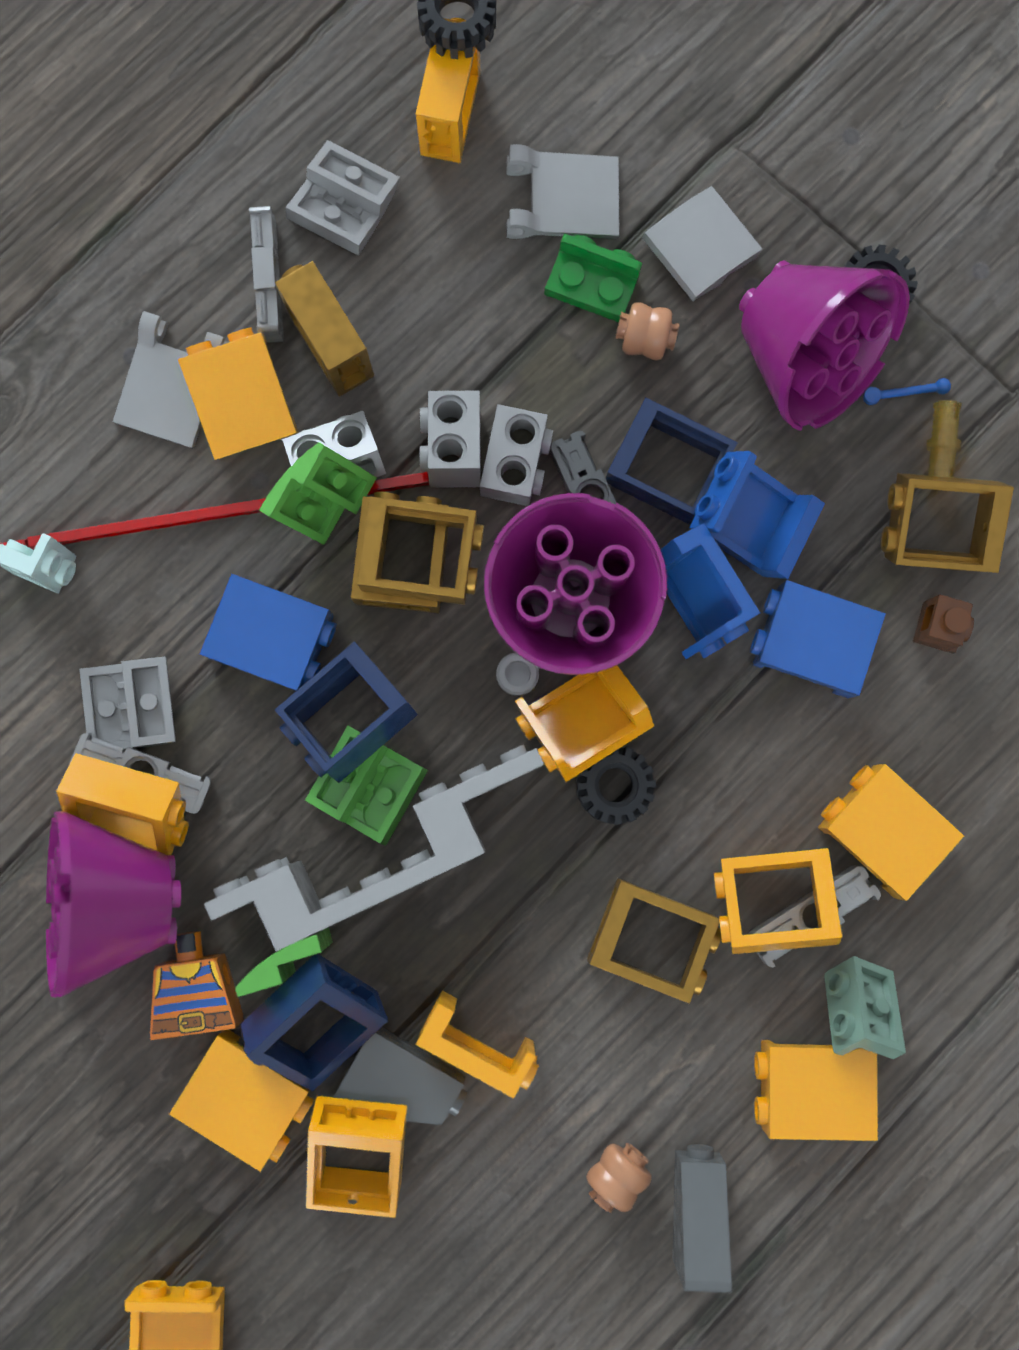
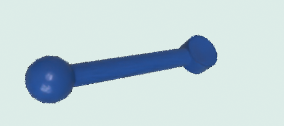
M941 378L933 384L882 391L876 387H870L864 392L863 400L868 405H875L880 399L929 392H937L944 395L950 391L951 382L947 378Z

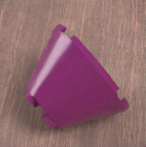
M783 260L776 264L772 272L757 288H751L743 295L739 304V309L743 312L741 322L742 335L782 419L788 425L800 431L803 428L802 426L810 425L814 429L824 426L846 411L875 380L885 365L884 362L879 360L891 338L895 341L899 340L907 318L910 299L909 289L906 281L901 276L886 269L795 265Z
M566 493L534 502L517 513L504 526L494 541L487 561L484 591L487 608L495 628L507 645L519 656L533 665L548 671L569 675L596 673L618 665L637 652L648 640L656 628L662 613L667 592V575L663 556L656 540L637 516L618 503L615 505L603 499L590 497V494Z
M54 812L55 818L51 819L47 857L46 904H51L52 922H50L49 929H46V963L50 996L63 997L165 944H175L177 939L176 918L172 917V908H179L181 905L180 880H174V855H165L67 812Z

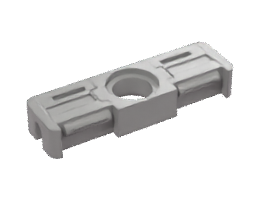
M271 206L250 207L257 333H264L266 343L283 342L282 303L275 282L280 280L276 219L274 214H272Z
M84 733L80 736L71 760L75 753L127 768H131L136 761H146L153 767L155 776L179 782L181 799L186 802V812L195 814L201 810L212 782L209 776H206L205 780L201 781V777L173 766L169 769L171 762L131 747H127L126 751L123 752L124 748L95 737L91 740L92 733Z
M852 865L833 877L840 925L845 922L843 916L867 902L869 898L878 901L881 897L880 891L876 885L870 883L868 880L869 874L862 866ZM813 891L750 930L748 935L814 929L807 927L802 919L804 909L808 905L815 903ZM792 949L757 952L764 964L769 967H776L773 960H777Z

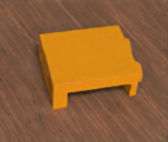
M252 327L228 334L229 343L213 347L210 340L186 348L188 356L178 359L214 460L298 433L295 420L291 416L267 348L265 335L262 332L254 334Z
M618 665L596 673L577 675L531 705H528L523 697L515 700L521 713L520 716L515 718L519 727L528 740L536 736L542 745L537 750L549 772L557 769L565 782L654 727L648 706Z
M886 764L873 765L871 768L866 765L849 782L853 787L843 799L836 797L826 806L821 813L824 820L818 828L824 834L831 835L883 883L881 887L893 898L907 901L960 842L964 835Z
M442 990L420 1031L416 1045L513 1099L520 1087L527 1090L539 1067L536 1064L538 1056L535 1055L534 1041L525 1037L516 1056L510 1058L448 1023L454 1014L457 998Z
M223 1030L215 1038L169 1115L261 1172L268 1159L277 1163L291 1138L284 1135L292 1120L299 1124L302 1122L314 1099L308 1096L309 1089L285 1078L265 1065L258 1066L247 1057L244 1047L238 1043L241 1037L230 1030Z
M761 1040V1052H755L754 1057L756 1079H761V1097H755L754 1115L756 1124L761 1125L762 1130L770 1139L878 1141L876 1053L857 1048L842 1056L833 1052L832 1045L775 1044L771 1040Z
M149 1280L136 1286L125 1300V1311L131 1312L129 1350H223L225 1287H212V1283L208 1281H192L184 1286H167V1282L162 1280Z

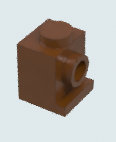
M941 594L924 601L913 642L952 654L956 653L957 647L963 646V642H967L974 628V618L971 617L973 604Z

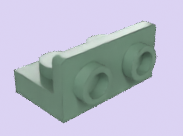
M855 956L827 971L824 978L833 1052L843 1056L857 1048H862L891 1059L905 1054L906 1050L893 971Z

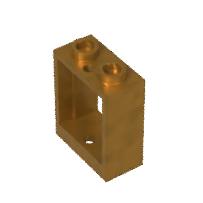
M311 261L304 266L296 265L288 269L281 279L275 282L290 318L337 395L340 397L373 378L374 372L365 345L314 262Z
M897 473L896 484H892L888 492V508L892 510L890 524L883 529L881 537V549L885 552L884 557L895 565L999 573L1014 487L999 481ZM914 488L980 493L969 553L905 548Z
M389 492L374 493V497L399 500L400 497ZM363 496L351 592L352 601L355 605L439 613V601L360 590L357 580L370 497ZM419 496L415 502L449 507L448 505H442V500L435 497ZM435 525L429 585L442 587L449 527Z
M370 496L357 585L361 591L465 605L466 594H475L478 568L470 566L472 551H481L484 525L476 524L477 515L475 510ZM389 519L463 529L455 589L381 579Z
M617 878L587 960L592 966L690 1004L693 993L699 995L704 987L707 970L703 969L708 952L714 954L721 941V930L718 927L720 921L714 915ZM633 898L702 924L680 985L611 958Z

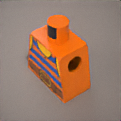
M201 931L177 934L175 943L176 960L162 962L154 968L150 1039L157 1040L236 1029L244 1021L226 955L221 953L203 956Z

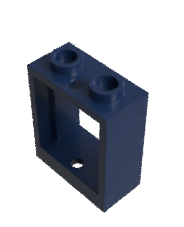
M645 397L607 472L606 480L608 485L691 525L696 515V506L699 500L706 495L715 477L714 470L716 465L727 452L734 451L738 442ZM651 426L716 458L692 507L627 475Z
M355 641L275 709L285 722L279 727L284 735L296 747L302 743L308 750L309 754L304 759L321 778L327 773L338 783L418 715ZM361 675L389 709L332 757L304 722Z
M317 953L240 1025L245 1043L244 1051L254 1064L258 1066L265 1065L285 1078L314 1091L385 1025L388 1019L377 990ZM320 1000L345 1014L305 1053L279 1039Z

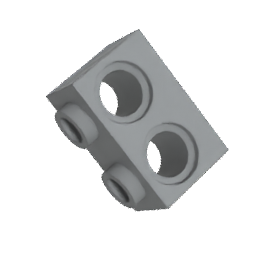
M428 391V407L420 408L421 433H428V446H420V472H428L430 487H480V391ZM448 417L459 419L457 422L450 424L442 422L443 419ZM447 455L459 457L455 462H444L441 460Z
M497 404L480 482V496L525 506L530 505L532 494L540 496L545 470L537 469L540 454L549 455L554 431L546 429L547 414ZM518 429H526L531 432L534 438L527 444H517L510 436ZM509 469H517L524 474L525 480L519 485L512 486L503 481L502 475Z
M363 411L342 416L335 421L313 429L300 431L296 435L282 439L291 466L306 451L320 442L375 477L386 474Z

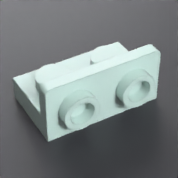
M42 534L34 550L11 539L8 540L6 546L0 544V567L59 594L62 586H66L74 576L76 555L51 536Z

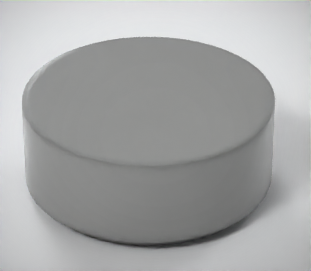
M517 653L509 654L500 661L497 667V682L500 688L509 695H526L535 688L538 682V666L526 661Z

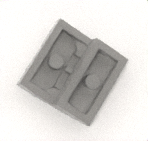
M327 140L308 165L306 181L286 206V219L359 256L384 215L399 185L400 177Z
M712 186L677 207L642 236V239L692 301L720 286L729 274L755 260L763 250Z
M166 656L121 661L122 664L79 669L86 733H92L91 740L95 737L122 747L124 750L127 747L137 749L176 742Z

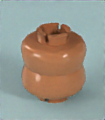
M636 302L631 305L629 314L621 312L615 339H624L622 350L628 355H644L652 360H660L664 356L665 349L673 351L679 324H672L673 313L668 308H651L646 304Z
M614 1143L609 1144L605 1148L600 1161L590 1168L586 1176L589 1185L593 1188L589 1192L590 1197L595 1199L594 1201L604 1210L609 1211V1213L613 1211V1208L622 1212L630 1211L636 1202L638 1194L643 1192L651 1183L652 1176L645 1167L649 1160L629 1143H626L624 1148Z

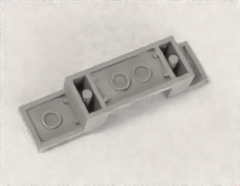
M521 745L500 755L503 764L487 771L484 764H480L459 774L462 783L450 789H447L445 783L442 782L419 793L422 802L413 805V808L435 855L430 856L427 849L401 861L403 870L391 875L387 867L359 881L362 887L361 890L351 894L347 886L320 900L302 861L290 864L287 857L256 869L255 873L258 878L251 882L247 876L215 888L213 891L217 898L204 903L210 919L214 920L254 902L275 950L278 951L484 854L486 849L464 803L543 766L544 763L537 748L527 752L525 746Z

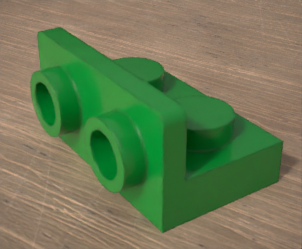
M564 234L560 242L559 254L545 287L544 295L619 323L621 312H626L636 287L642 262L636 260L627 251L620 249L611 251L597 246L596 242L587 236L575 235L573 237Z

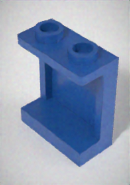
M751 451L727 452L716 465L714 470L715 477L706 495L699 500L695 509L696 515L689 528L693 529L705 523L720 549L762 577L789 579L825 503L814 495L795 494L756 466L754 463L757 456Z
M705 523L674 538L660 549L667 575L666 593L696 640L695 644L681 652L685 659L700 652L704 659L725 646L722 637L726 644L749 631L745 623L760 614V611Z
M231 573L200 655L297 691L320 671L321 663L316 662L322 646L329 647L337 624L332 622L334 615L329 609Z
M788 580L778 586L777 590L771 589L763 608V613L768 614L764 630L758 629L750 647V653L755 654L753 666L759 668L764 666L814 682L833 689V694L848 699L859 696L886 613Z

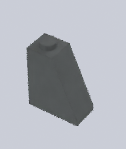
M381 1027L363 1044L333 1098L407 1105L406 1122L442 1125L448 1113L453 1116L458 1114L468 1092L462 1089L465 1085L464 1074Z
M702 1144L688 1145L687 1151L675 1150L672 1259L684 1291L731 1293L732 1279L726 1163L720 1153L714 1152V1148Z

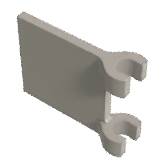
M510 145L509 156H507V175L523 176L531 173V212L524 209H510L509 219H507V238L522 239L534 235L563 236L568 234L573 237L575 235H584L589 238L618 239L619 157L538 152L525 145Z
M143 311L138 328V343L113 422L194 449L202 424L178 362L179 358L186 357L188 354L185 351L160 344L166 334L168 323L162 321L160 316ZM207 332L204 342L210 340L213 347L229 343L225 341L224 337Z

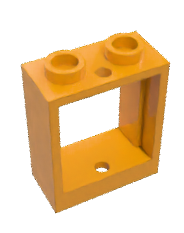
M462 18L445 19L454 23L466 21ZM436 44L429 50L415 113L421 156L461 163L480 76V52L475 46L473 47L472 57L466 58L463 50L458 51V59H451L450 50L446 49L444 56L437 54Z
M75 753L56 790L63 812L79 817L165 855H171L175 846L181 847L186 838L189 822L184 819L186 802L181 799L179 782Z
M828 848L721 859L722 872L714 873L717 899L725 898L727 915L719 916L722 943L731 942L732 954L840 944L842 933ZM809 867L818 928L742 935L734 874Z
M324 1096L316 1097L308 1130L306 1209L396 1218L402 1180L407 1105ZM326 1146L390 1153L389 1173L325 1166ZM349 1200H356L357 1203H355V1204H350L348 1201H349Z

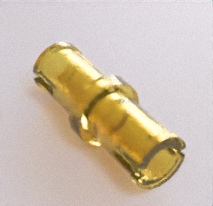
M951 400L936 401L933 404L932 437L927 440L926 450L930 451L928 476L954 478L956 452L961 451L962 441L958 439L962 403Z

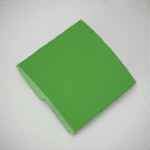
M318 442L297 459L283 474L266 497L259 511L325 545L344 509L357 514L362 505L363 496H367L377 477Z
M347 726L331 756L334 757L361 732ZM383 745L340 783L327 773L322 778L318 776L305 801L338 821L350 825L376 842L387 845L428 770Z
M329 927L278 950L257 965L235 988L237 997L285 982L296 972L294 960L320 953L333 943Z

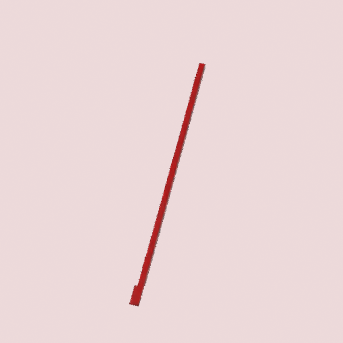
M428 472L375 480L367 495L374 494L375 492H387L430 485ZM266 498L46 535L53 537L60 544L66 545L166 527L262 513L259 509ZM41 535L30 536L28 539L16 540V542L35 549Z

